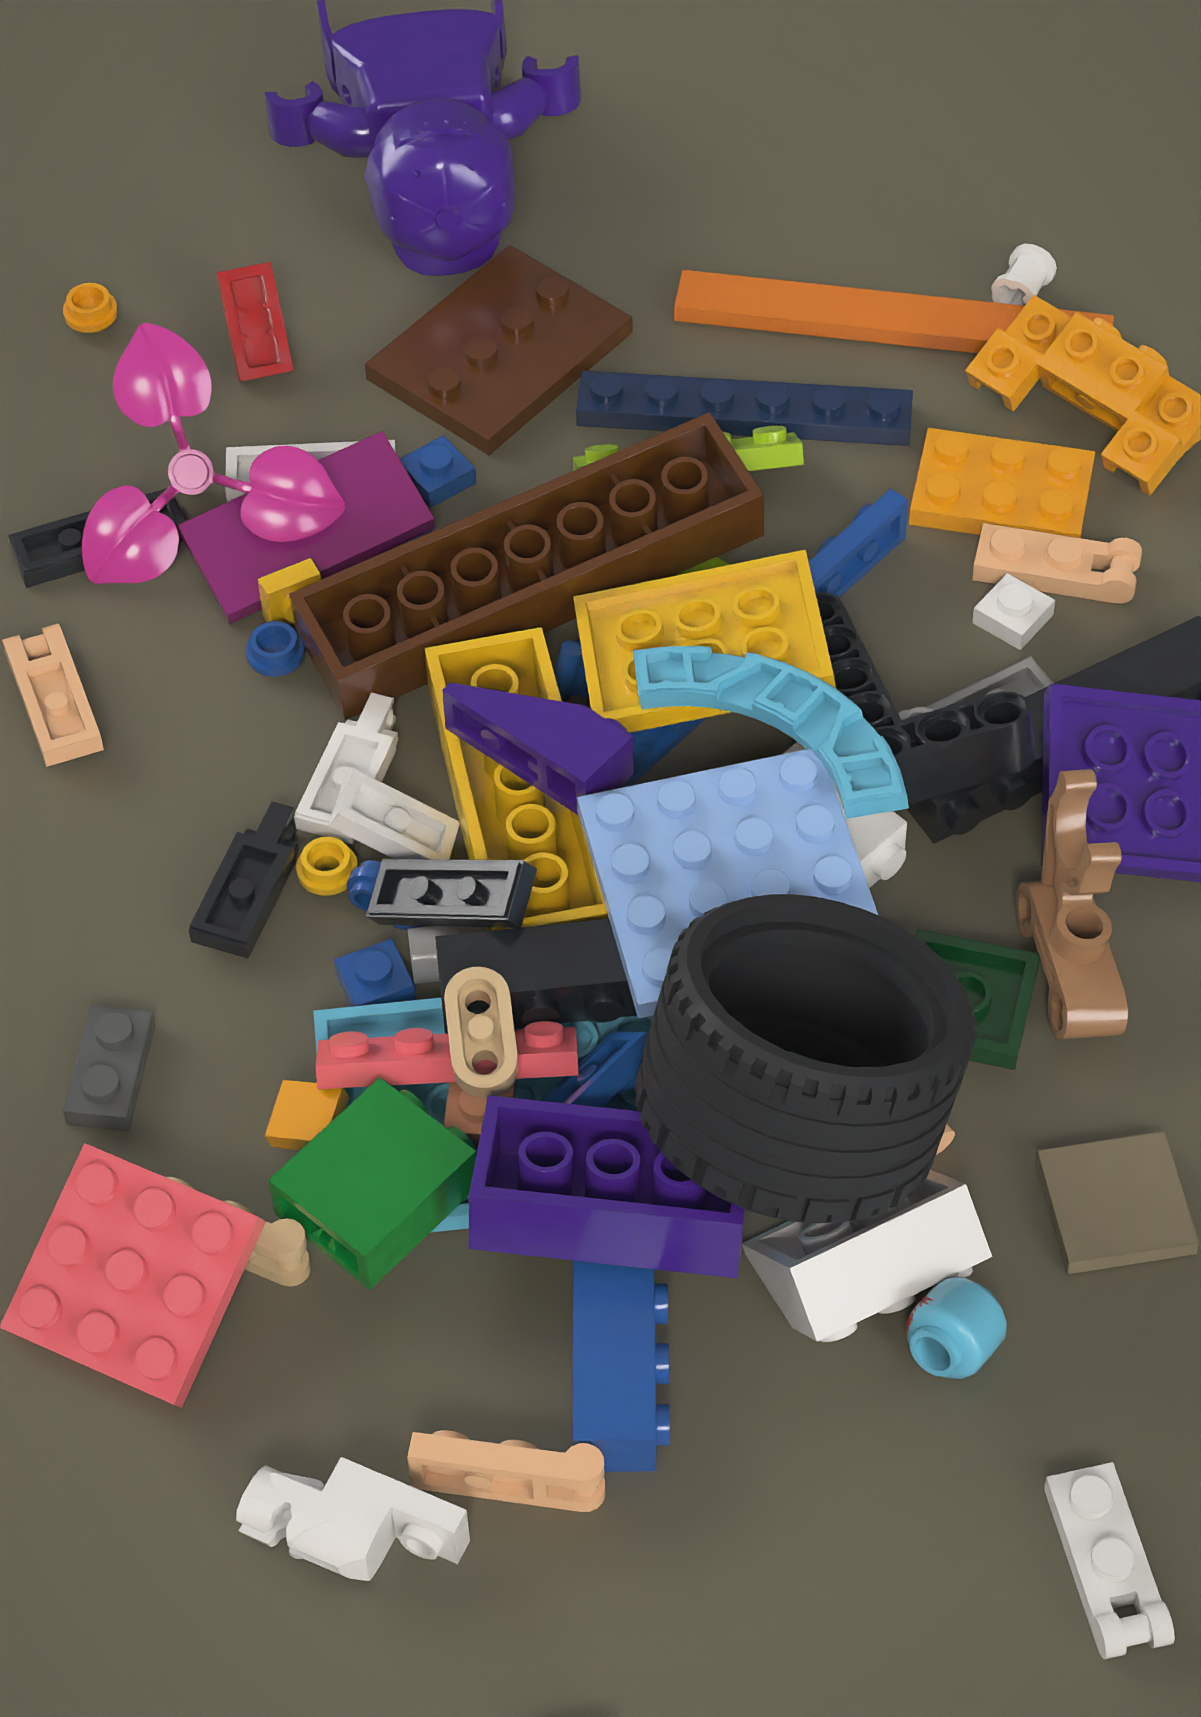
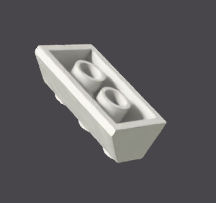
M932 1170L929 1171L925 1182L920 1184L919 1190L913 1196L906 1197L904 1203L897 1207L889 1208L885 1213L865 1219L838 1223L788 1221L742 1243L745 1255L791 1327L817 1342H832L845 1338L857 1329V1322L878 1312L888 1314L900 1311L915 1301V1294L951 1277L967 1278L973 1272L972 1266L992 1257L967 1185Z

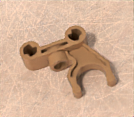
M1092 769L1059 772L1057 785L1048 801L1041 881L1021 882L1016 893L1015 908L1018 927L1025 938L1034 937L1050 989L1047 1001L1048 1020L1051 1031L1057 1040L1122 1035L1126 1029L1128 1019L1125 990L1108 942L1112 933V922L1107 913L1096 906L1093 894H1102L1110 891L1115 871L1121 863L1122 855L1117 842L1087 843L1086 810L1089 798L1096 790L1097 783Z

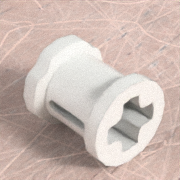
M1022 244L1017 246L1010 255L1009 269L1005 274L999 275L991 286L992 299L995 303L1025 306L1033 295L1037 296L1041 287L1048 285L1056 275L1057 267L1055 260L1049 252L1037 245Z

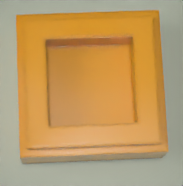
M283 1080L265 1133V1138L270 1146L273 1148L301 1150L346 1109L349 1099L347 1092L344 1088L317 1089V1083Z

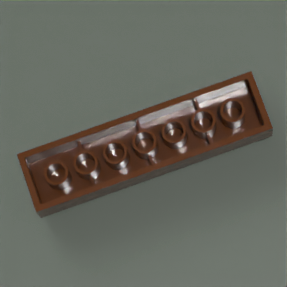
M708 412L289 593L296 631L342 716L347 720L362 713L371 692L395 699L428 684L424 648L542 627L544 633L577 618L573 596L671 577L764 536V494L711 413Z

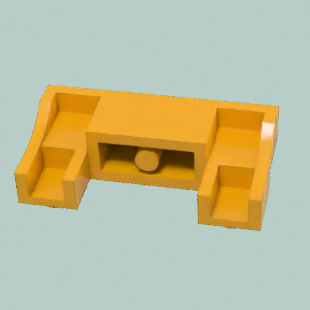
M1036 295L1031 297L1006 331L997 328L965 370L970 386L977 390L982 385L990 388L1002 396L1004 406L1013 412L1040 378L1042 387L1117 432L1101 453L1103 466L1112 473L1117 468H1120L1139 480L1141 491L1148 496L1152 495L1185 452L1201 440V394L1169 375L1166 360L1157 351L1146 345L1136 348L1123 340L1120 332L1113 325L1101 318H1095L1094 321H1091L1078 312L1071 317Z

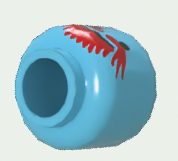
M951 1277L937 1283L913 1309L906 1321V1337L912 1356L918 1365L935 1376L952 1379H964L975 1374L999 1348L1006 1337L1007 1321L1003 1309L992 1292L966 1278Z

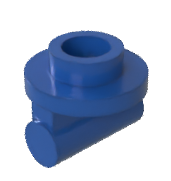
M580 639L564 641L553 670L561 701H566L570 696L579 694L581 697L588 698L589 694Z

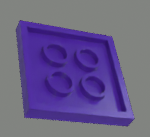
M1050 684L1044 692L1041 865L1043 866L1048 801L1057 785L1059 772L1092 769L1097 783L1096 790L1089 798L1086 810L1087 843L1117 842L1119 844L1122 858L1115 873L1201 882V701Z

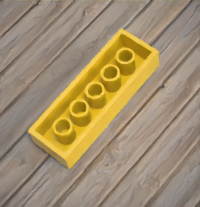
M542 627L424 648L428 693L468 860H524L537 869L521 928L609 919L579 816L445 729L442 690L449 683L561 701ZM485 927V931L512 929Z

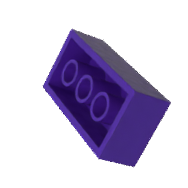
M488 1095L469 1192L468 1249L738 1278L746 1210L708 1192L678 1170L649 1137V1132L644 1128L640 1120L641 1113L639 1111Z

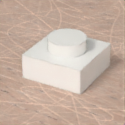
M1007 573L974 607L972 623L1021 650L1053 616L1055 600Z

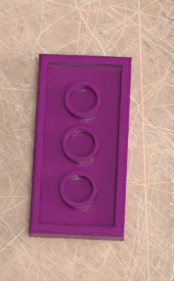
M383 431L318 460L345 502V510L341 516L321 532L304 539L289 542L269 541L253 534L243 524L240 515L242 503L248 493L177 525L185 546L229 625L262 610L258 578L311 558L319 570L322 580L435 529L434 517Z

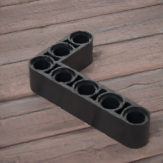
M815 593L836 689L862 710L863 718L876 730L880 737H884L890 746L902 774L908 805L1018 773L1027 769L1034 762L1036 749L1029 702L1023 695L1016 692L1002 691L991 693L901 720L842 601L830 593Z

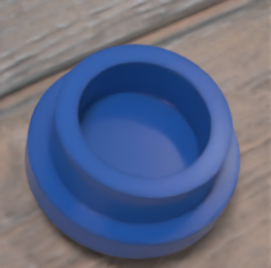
M279 621L266 622L258 626L252 632L246 645V658L249 666L255 672L269 677L283 676L293 672L301 665L305 656L304 644L298 634L290 625Z

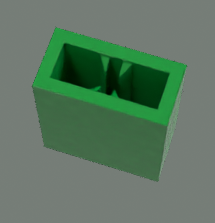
M379 1077L268 1179L274 1214L280 1219L288 1218L299 1222L305 1230L307 1241L367 1289L371 1290L469 1196L477 1150L471 1139L463 1131L454 1126L446 1128L431 1117L424 1104L413 1093L404 1089L399 1092Z

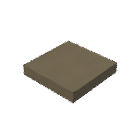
M1165 1131L1037 1150L1036 1166L1067 1275L1197 1254L1199 1240Z

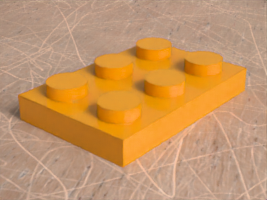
M928 428L910 507L909 525L981 535L983 523L1081 538L1095 451Z

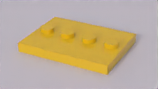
M806 549L573 596L591 710L604 718H612L618 721L628 733L731 713V711L694 706L641 709L633 650L670 646L711 647L712 653L745 657L748 652L755 653L797 667L836 688Z

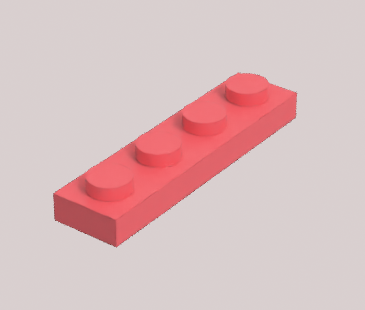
M540 1021L531 1023L522 1030H514L518 1056L516 1079L579 1075L576 1027H563L556 1022ZM410 1028L401 1030L390 1037L368 1038L364 1033L351 1031L335 1034L329 1040H318L315 1065L317 1089L369 1087L379 1077L389 1085L456 1082L452 1070L448 1033L433 1034L427 1029ZM482 1060L473 1069L480 1074H490L497 1068V1065L490 1060Z

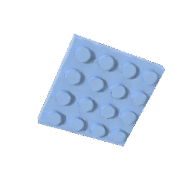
M811 749L577 797V812L638 1019L654 1015L675 942L678 941L679 935L685 928L689 927L690 922L699 916H703L706 911L748 897L769 894H795L839 901L878 915L831 777Z

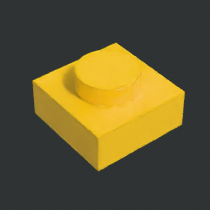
M311 558L258 578L262 615L266 622L279 621L288 625L295 624L288 594L321 580V574Z

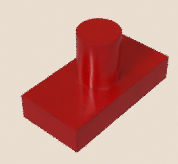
M271 262L215 272L238 381L242 382L294 371Z

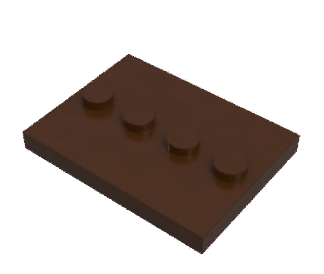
M508 245L366 362V379L482 452L491 455L581 377L582 371L591 369L633 333L632 316L515 247Z

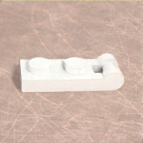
M1111 1462L1047 1476L1044 1490L1101 1657L1105 1660L1123 1656L1126 1654L1127 1647L1146 1642L1152 1649L1173 1644L1175 1635L1172 1619L1166 1604L1159 1595L1114 1463ZM1134 1604L1137 1615L1119 1618L1113 1609Z

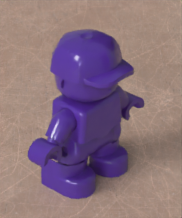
M317 0L326 76L331 89L341 98L342 104L324 101L321 87L313 81L305 86L306 97L287 100L279 97L277 92H265L269 134L272 140L288 147L306 146L316 141L342 157H368L364 177L368 183L372 212L380 230L391 241L398 258L408 269L422 275L443 276L465 273L481 267L492 258L499 244L502 231L511 222L514 210V157L509 140L523 135L541 115L559 116L567 114L578 107L581 101L579 56L566 57L565 64L555 69H537V59L527 56L522 62L523 78L500 89L502 70L507 53L502 0H491L492 13L466 9L404 13L350 24L337 30L334 34H332L329 26L325 0Z

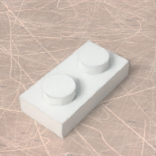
M352 768L342 782L328 826L393 859L449 860L460 822Z

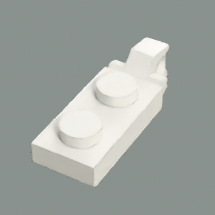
M371 692L357 722L347 719L345 724L338 722L295 812L296 829L324 837H334L350 844L354 843L355 839L329 827L328 824L342 782L352 768L382 782L395 755L399 739L397 737L398 732L392 731L396 722V715H393L392 707L394 698Z

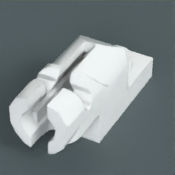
M343 1457L340 1458L326 1485L316 1479L284 1473L269 1466L262 1467L251 1479L243 1493L236 1514V1521L242 1523L239 1532L270 1547L277 1545L281 1539L286 1537L291 1557L305 1559L350 1579L370 1581L373 1578L395 1538H398L407 1550L419 1557L433 1560L440 1556L456 1564L459 1563L470 1542L466 1509Z

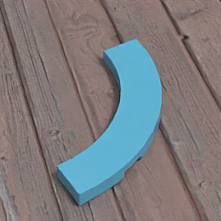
M670 646L633 650L641 709L668 706L715 708L755 718L779 729L795 739L804 748L811 749L823 764L841 798L846 819L909 808L900 768L884 737H880L876 730L863 718L862 710L836 688L816 676L785 662L749 652L746 653L745 657H739L729 654L712 653L711 647Z

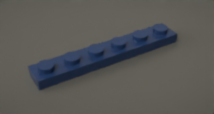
M582 371L576 408L577 426L667 431L710 412L722 432L735 436L753 437V430L756 428L784 426L787 433L794 432L802 440L909 446L913 390Z

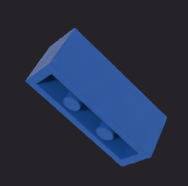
M573 1260V1446L578 1443H588L596 1446L604 1457V1472L656 1471V1446H670V1404H656V1384H669V1343H655V1324H668V1283H654V1269Z

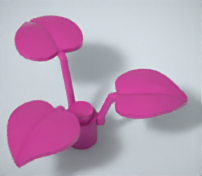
M143 323L137 327L115 369L113 376L114 397L123 414L141 426L156 427L169 420L179 453L169 463L168 477L171 485L151 505L141 490L129 485L110 490L95 503L86 520L82 538L83 564L86 575L91 582L95 584L140 583L152 580L165 572L174 562L178 553L179 534L173 520L159 513V511L178 492L188 495L199 494L206 490L211 483L248 493L240 510L242 522L253 534L269 541L289 542L307 538L323 531L341 516L345 510L344 500L334 487L324 467L314 456L300 448L287 445L276 446L262 452L252 462L249 473L250 482L214 473L213 463L210 458L199 450L190 449L180 416L198 415L209 405L212 384L205 362L197 351L176 333L151 323Z

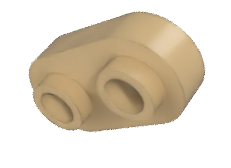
M486 967L466 968L451 978L444 994L452 1070L455 1081L462 1090L475 1097L488 1098V1095L497 1096L509 1089L518 1073V1056L510 991L504 978L496 971ZM476 1000L485 1001L490 1005L488 1010L481 1014H474L467 1010V1006ZM482 1060H490L497 1065V1068L490 1074H480L473 1069Z

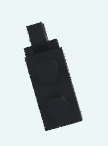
M272 801L257 831L246 829L244 833H236L189 925L188 931L192 943L249 958L296 863L299 847L297 842H293L298 830L296 829L293 815L295 812L294 807Z

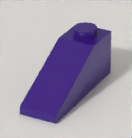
M449 683L442 690L445 729L577 815V797L619 789L633 776V736L618 721L612 718H604L585 705L456 683Z

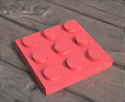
M84 1143L1 1322L0 1328L182 1408L266 1221L256 1215Z

